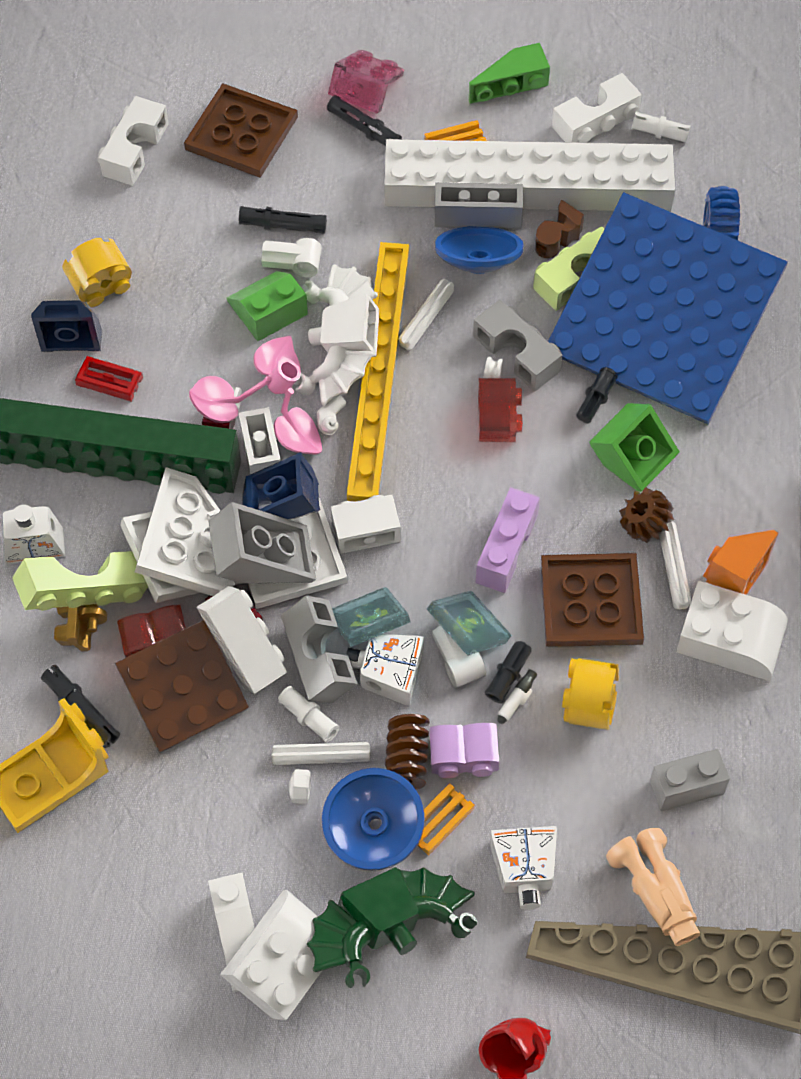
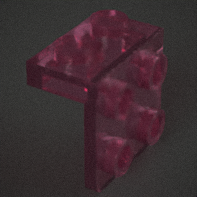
M358 50L335 63L328 95H337L346 102L374 113H379L382 111L388 85L402 77L404 69L398 67L395 61L388 59L380 60L373 57V54L369 51Z

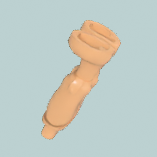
M660 828L645 829L637 835L636 843L631 836L616 843L607 852L606 859L613 868L627 867L633 874V892L639 895L664 935H670L675 946H680L700 936V932L695 925L697 916L693 912L687 893L680 880V870L673 863L665 859L663 849L667 844V837ZM637 845L641 853L644 856H647L653 866L654 874L646 868L639 854Z

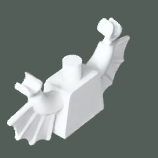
M334 264L331 268L327 287L320 289L310 280L305 282V285L309 288L305 292L309 303L315 304L320 300L330 304L329 307L323 310L322 326L309 329L308 331L311 345H322L328 353L324 362L313 371V375L307 377L300 373V378L294 384L299 386L295 389L303 395H310L313 393L316 383L319 382L321 404L323 406L327 405L331 399L338 395H346L354 381L365 375V367L371 357H376L379 308L372 299L376 298L378 294L371 288V278L359 275L355 266L346 269Z

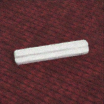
M446 279L440 280L398 339L400 347L406 350L413 349L454 292V284Z
M669 522L667 523L669 531H662L660 533V542L673 607L677 610L687 609L691 604V596L676 524Z
M368 742L274 745L272 747V762L274 765L370 761V745Z

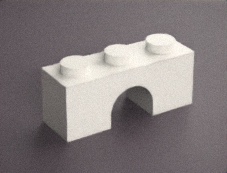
M621 73L599 84L597 100L599 106H587L576 96L553 108L552 128L565 143H587L592 137L602 132L610 131L615 125L634 118L636 111H640L642 94Z
M134 97L130 106L125 107L118 126L113 127L108 143L99 151L98 163H100L102 176L132 186L135 184L145 166L142 147L135 144L141 141L158 144L169 125L166 105L141 97Z

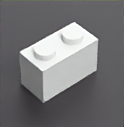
M269 407L240 412L241 434L250 474L280 462Z
M374 495L366 500L356 502L344 501L336 506H331V521L339 554L401 542V526L393 495Z

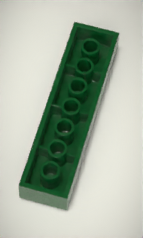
M0 398L1 464H22L34 469H41L42 467L52 468L63 473L81 472L93 477L110 476L117 477L123 481L139 480L158 486L161 484L167 467L197 477L205 490H209L212 493L223 494L225 492L234 493L241 465L238 436L235 429Z

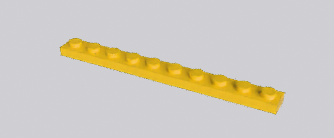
M380 242L374 292H377L378 296L373 299L379 308L376 357H371L365 367V375L362 377L347 487V501L356 502L379 495L409 258V244Z

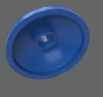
M467 226L451 229L439 235L435 241V251L445 262L473 274H484L514 263L523 253V241L514 233L503 229Z
M382 768L361 769L341 779L327 796L322 811L323 833L331 850L346 864L362 870H383L399 864L417 847L424 830V808L416 789L403 776ZM372 820H381V826L378 829H371L369 825Z

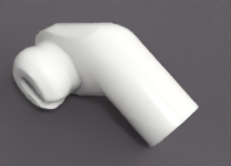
M340 395L331 399L327 405L322 406L317 411L318 429L325 435H332L338 429L339 424L336 420V414L346 406V401Z

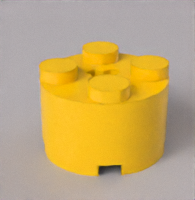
M94 238L82 243L71 252L73 255L71 260L67 262L65 259L62 265V269L79 299L87 302L89 307L100 305L104 301V297L114 292L115 294H123L131 286L129 283L132 275L131 268L115 241L111 238H108L109 242H104L102 238Z
M571 658L568 678H571L570 688H565L562 708H565L564 722L609 730L617 698L614 681H619V664Z

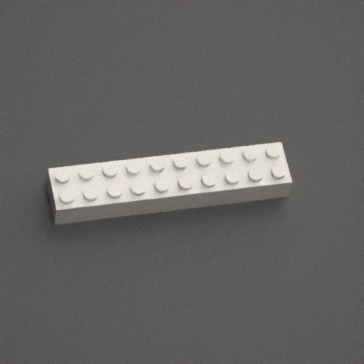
M386 139L385 207H435V182L523 184V209L558 210V205L563 200L577 210L614 211L624 192L671 212L675 194L673 145Z

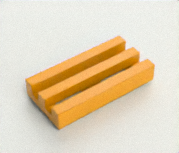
M478 120L424 134V140L487 141L483 137L482 129L479 128Z
M450 783L424 809L426 822L449 797L452 798L424 827L422 837L417 846L428 856L475 807V804L470 800L468 802L461 792L455 791V787ZM460 805L462 809L428 844L425 843L423 840Z

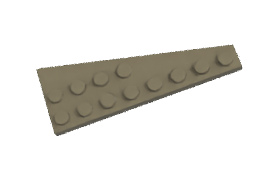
M535 921L526 954L528 959L801 1034V932H792V929L761 931L758 928L730 930L720 929V927L696 926L700 932L698 938L683 945L675 946L670 935L665 936L660 927H647V925L636 924V926H613L612 923L577 925L576 922Z

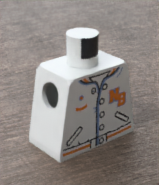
M19 505L14 510L3 512L5 564L22 562L24 558L65 557L63 527L49 507L31 508L28 505Z
M379 634L369 639L367 650L348 647L346 655L349 657L352 668L361 669L360 686L363 689L410 706L424 651V637Z
M556 826L491 830L490 847L504 893H519L520 908L523 910L539 908L541 906L539 891L552 889L557 837Z

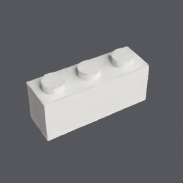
M228 586L196 608L244 689L256 694L287 673L282 664L285 658L280 649L275 644L271 645L266 637L269 634V630L265 623L259 617L255 618L250 609L253 603L244 590L240 591Z

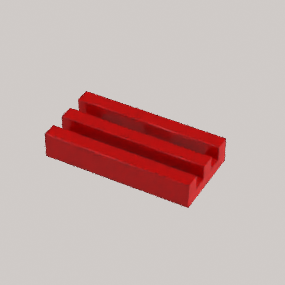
M86 356L75 378V383L77 386L132 402L134 392H137L139 388L138 383L143 380V374L134 369ZM90 367L100 371H104V373L102 374L96 371H92L88 368ZM114 375L131 379V382L116 378Z

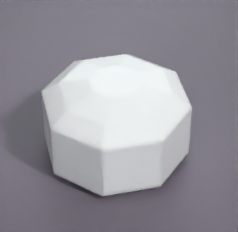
M295 769L289 781L290 799L293 803L307 804L310 798L311 772L309 770Z

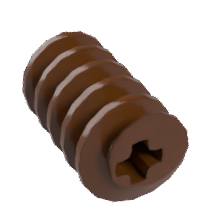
M401 714L394 716L387 723L389 732L386 739L389 744L385 750L387 755L385 767L387 770L403 776L415 789H421L426 785V781L417 777L427 774V769L418 764L428 761L427 755L420 752L428 749V743L422 739L429 736V731L422 727L428 726L430 721L429 718L420 714Z

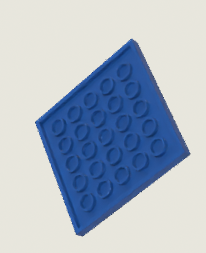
M623 192L548 342L555 344L563 355L562 360L598 375L602 367L610 368L616 372L615 375H618L616 384L709 425L787 267L788 261Z

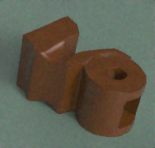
M561 200L558 205L557 222L545 220L537 228L536 253L543 258H553L559 253L560 246L568 247L572 241L579 240L583 229L584 214Z

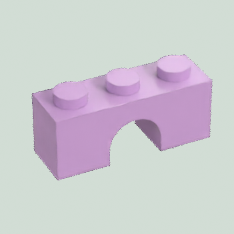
M510 487L478 561L476 569L477 584L506 593L516 569L523 541L528 540L537 519L540 497Z

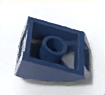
M42 301L31 313L41 352L101 351L102 329L99 319L83 301Z
M300 452L246 476L242 493V505L288 520L307 516L321 510L318 493L319 483L313 468Z

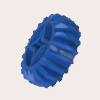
M718 186L711 187L708 190L705 199L703 226L738 240L740 197L735 188Z

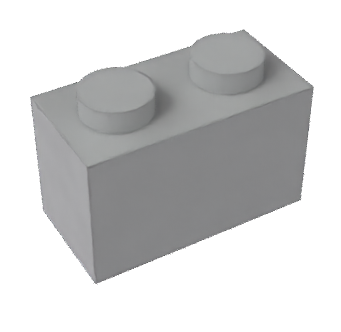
M715 749L654 766L650 783L661 811L722 795L726 791L730 778L719 750Z

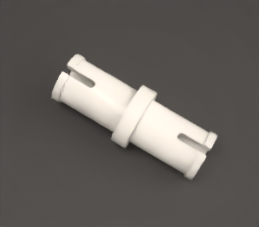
M636 111L631 129L655 134V138L661 139L662 136L686 143L691 125L666 120L665 116L658 118Z
M288 686L279 695L278 703L297 717L299 724L308 726L324 742L331 741L337 735L340 726L323 714L316 702H309L293 686Z

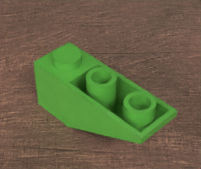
M540 42L513 48L469 82V104L549 86L550 65Z

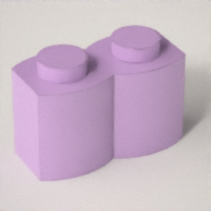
M475 723L464 726L438 725L430 727L432 774H439L441 778H455L459 773L468 772L477 777H486L491 775L492 772L499 770L496 724Z

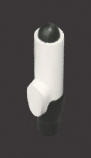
M528 669L526 674L515 685L514 690L497 714L499 724L508 722L518 706L524 705L533 691L531 689L533 681L537 677L535 671Z

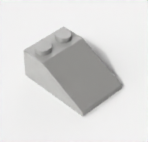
M231 502L208 521L216 576L239 583H312L316 580L307 525Z

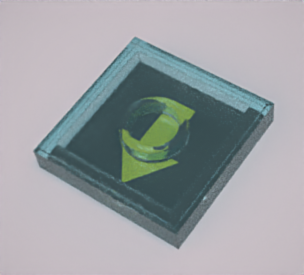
M387 587L332 608L338 625L337 629L350 647L411 623L408 612Z
M473 591L434 600L427 607L428 612L467 656L506 644L512 636Z

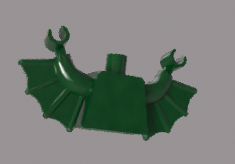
M394 867L341 893L338 904L333 900H329L325 912L312 920L315 933L311 941L307 942V947L311 949L315 958L312 970L320 972L346 964L350 968L345 978L346 986L349 988L354 986L353 975L356 974L362 978V985L365 987L370 980L369 970L362 965V949L366 945L376 950L392 943L400 955L407 954L417 945V941L411 934L417 920L426 918L435 919L443 924L448 922L451 924V931L455 937L465 938L471 933L469 929H473L477 925V919L471 913L466 912L458 917L453 912L474 897L475 892L461 887L455 882L452 875H436L424 867L415 871H405Z

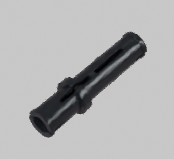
M334 95L329 100L327 111L334 113L348 124L365 133L367 139L371 141L376 140L386 146V139L402 140V136L384 126L382 120L371 118L358 108L342 100L339 96ZM347 112H350L351 114L355 115L360 120L358 121L355 118L351 117L347 114ZM369 126H372L378 131L382 132V135L370 129Z
M240 206L238 221L239 225L264 227V230L281 228L325 234L327 215L273 210V207L268 206L266 209Z
M57 665L51 666L53 673L46 669L41 676V680L58 696V701L65 698L70 706L76 703L86 718L84 722L89 730L94 728L104 742L103 747H110L109 740L114 744L120 737V732L82 694V688L79 684L72 683Z

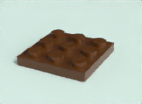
M222 83L186 138L184 148L186 151L261 178L297 120L298 110Z
M637 553L541 555L546 647L643 645L644 631Z
M204 620L115 663L159 753L249 708Z

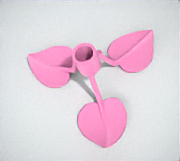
M291 336L272 339L256 350L253 357L255 368L261 374L266 375V377L240 396L234 397L231 385L217 376L201 378L189 391L190 400L198 412L211 421L227 423L238 416V408L235 403L243 401L267 385L272 393L285 394L281 408L283 416L278 417L273 425L275 436L280 444L296 453L317 455L322 452L321 438L310 415L297 407L292 408L288 412L289 400L294 393L291 387L300 378L301 373L300 363L294 351Z

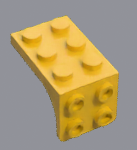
M65 698L58 701L60 715L55 724L39 739L0 764V809L17 833L109 772L105 762L109 756L103 748L104 742L94 728L89 730L84 722L86 718L76 703L70 706Z

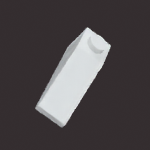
M242 873L208 880L226 965L255 928ZM231 984L232 992H238L239 990Z

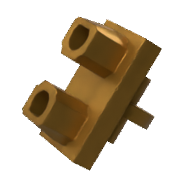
M97 604L81 605L76 608L56 607L58 614L62 618H68L67 624L55 627V641L62 646L74 645L81 652L89 651L91 648V634L97 632V625L107 622V611L99 608Z

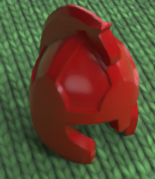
M528 1018L505 1020L490 1028L483 1036L479 1044L480 1060L484 1067L496 1073L499 1079H527V1074L538 1070L545 1060L547 1048L551 1041V1030L538 1026Z

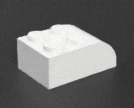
M698 580L676 653L771 681L788 619L780 608L770 602Z
M283 890L220 975L272 1019L287 1020L322 972H314L312 970L315 958L311 949L307 947V942L311 941L315 933L312 920L318 916L288 890Z

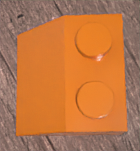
M767 530L728 537L722 547L717 545L708 558L707 562L710 564L703 575L707 579L706 583L747 595L769 562L778 532Z

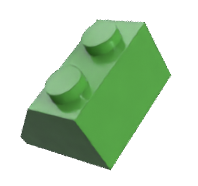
M276 271L227 297V302L257 342L308 315L307 295L290 273Z
M627 403L589 441L603 466L639 492H642L680 453L651 404Z

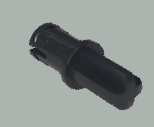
M607 367L600 369L594 383L585 390L586 398L576 414L578 420L589 424L600 405L607 403L609 391L618 378V375H615V371Z
M516 641L503 663L497 665L498 671L484 692L492 701L502 704L514 681H518L521 678L519 673L532 652V648L525 642Z

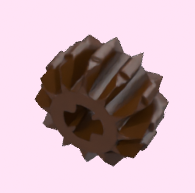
M645 487L642 493L634 491V496L631 500L624 499L627 506L619 510L622 517L619 522L632 539H640L642 542L648 543L652 537L659 540L662 531H669L667 523L674 521L673 514L671 513L674 508L662 492L653 491Z

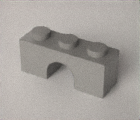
M500 299L474 319L473 337L492 354L507 346L516 347L522 351L515 356L514 374L534 392L561 371L563 355L555 344L546 341L535 326L528 325L520 318L518 312L513 307L507 306Z
M305 596L281 615L285 632L295 657V663L309 701L333 703L358 684L348 655L325 652L328 636L338 628L329 599Z

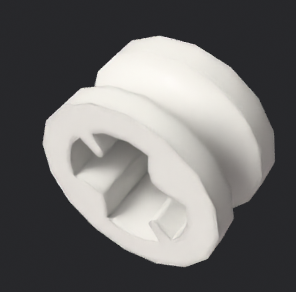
M492 357L487 358L483 384L491 381L494 383V386L499 385L503 359L493 361Z

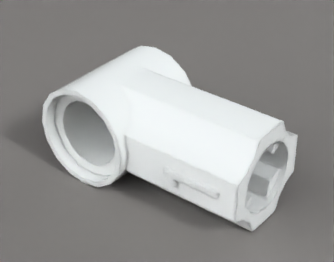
M311 238L300 239L296 244L265 241L262 248V267L291 269L301 277H313L318 273L322 246L318 241Z
M441 624L432 631V636L445 660L444 664L447 675L455 688L486 676L485 665L478 651L466 653Z

